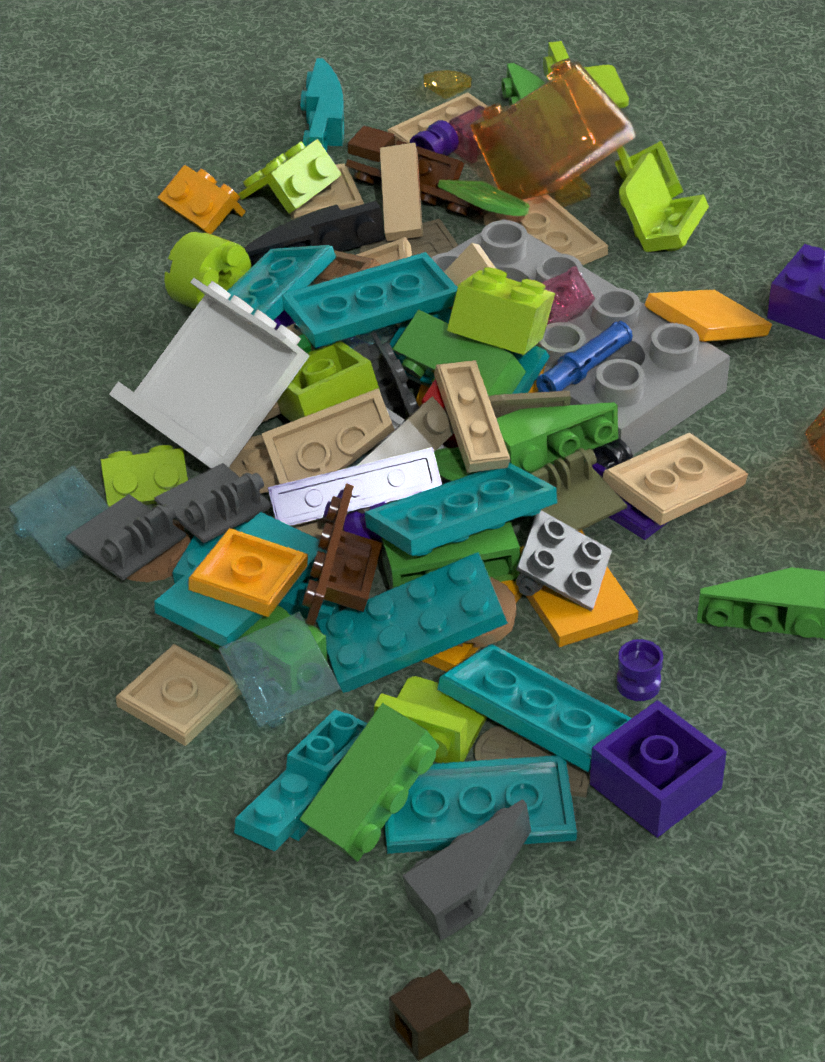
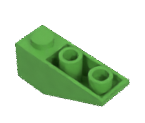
M614 402L519 409L496 418L510 457V463L528 473H533L543 468L547 463L553 465L554 460L558 458L565 460L566 456L575 453V450L579 448L584 450L590 448L592 450L618 439V405Z
M791 567L701 588L697 623L825 639V571Z

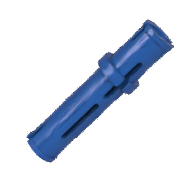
M622 321L614 322L609 328L589 340L575 352H567L559 357L554 367L537 377L536 385L540 392L562 391L570 384H578L583 381L588 371L632 341L633 335L630 327Z

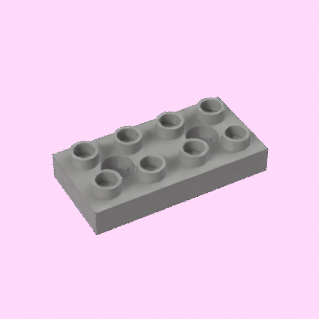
M503 219L489 223L483 228L482 232L446 253L437 254L432 257L434 262L444 272L471 243L480 245L496 269L507 273L506 278L521 282L522 279L535 280L543 283L545 290L555 293L544 337L535 345L545 349L550 355L546 362L544 373L557 364L559 357L567 352H575L589 340L609 328L612 323L618 321L626 323L632 331V341L588 371L583 381L578 384H570L562 391L570 390V405L616 403L618 405V438L629 446L633 455L726 392L730 362L728 354L708 342L699 341L697 332L691 327L670 323L644 306V303L640 302L636 294L623 288H617L584 268L577 258L568 254H561L528 234L526 229L517 222Z

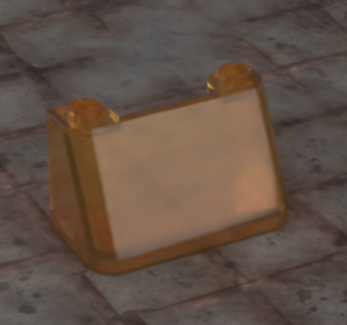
M570 58L553 64L550 67L552 72L547 75L548 82L513 105L501 107L500 103H496L480 111L482 117L470 124L497 187L521 200L543 196L560 189L636 136L634 127L627 116L580 62H571Z

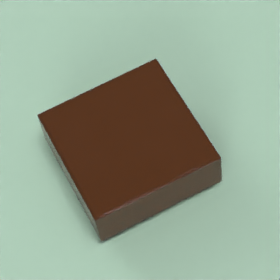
M363 126L348 142V154L380 162V148L394 146L395 134Z

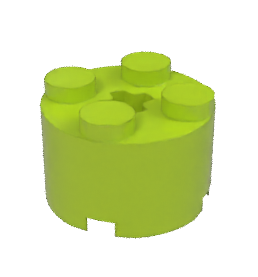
M190 232L179 239L169 254L168 259L172 260L170 273L165 271V287L169 296L174 301L195 309L205 294L190 283L192 279L195 278L206 286L213 281L228 291L251 268L249 255L237 243L209 233Z

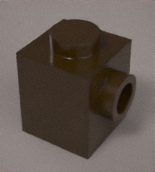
M438 969L425 977H417L411 980L403 990L389 997L390 1027L414 1057L420 1061L469 1032L470 998L459 983H452L442 970Z

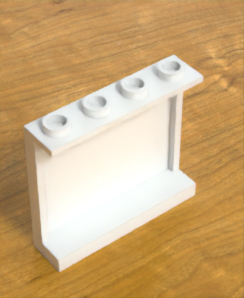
M193 278L190 283L205 294L135 392L118 381L109 395L211 469L222 463L230 467L309 358V355L297 346L301 339L283 325H280L275 330L276 322L259 310L252 315L251 313L254 309L239 297L234 295L231 300H228L231 294L215 282L211 281L206 286Z

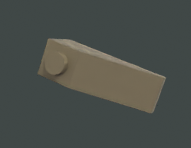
M432 396L410 414L356 466L432 447L435 452L454 434L447 412ZM370 507L358 511L360 513H365L366 511H369Z

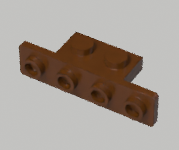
M397 140L396 145L409 144V143H406V142ZM416 146L421 201L434 206L437 200L448 203V210L464 216L468 215L469 210L480 214L482 208L438 187L439 180H459L465 163ZM347 159L345 166L355 172L353 178L371 185L374 184L375 179L382 181L381 170Z
M347 483L341 498L333 496L325 520L332 522V525L325 523L317 547L325 550V553L317 551L310 572V576L317 578V581L309 580L303 597L302 605L309 607L305 622L308 625L314 626L323 599L364 612L369 598L382 543L342 530L354 488L353 485Z

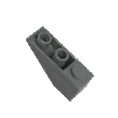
M523 799L509 808L500 809L489 821L470 833L459 835L448 847L430 858L418 861L410 871L402 875L408 901L440 940L454 934L483 914L531 832L527 803Z

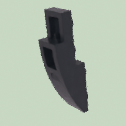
M377 201L340 210L338 205L335 204L288 221L258 237L245 246L244 249L249 255L252 267L270 249L329 245L333 247L334 251L342 252L385 239L381 207Z

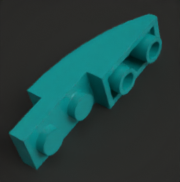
M316 58L313 71L307 72L306 90H302L301 111H306L307 124H309V130L304 131L303 144L307 146L318 139L327 152L328 146L343 147L344 100L337 75L323 58Z
M336 709L330 713L287 755L286 770L235 818L234 833L273 851H276L289 837L299 841L309 830L300 820L301 816L368 723Z

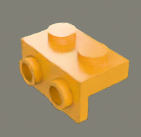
M186 165L180 169L158 196V199L164 205L209 234L216 230L230 211H233L240 217L246 213L237 202L241 197L226 184H223L221 188L215 185L217 181L205 170L200 168L198 172H195Z

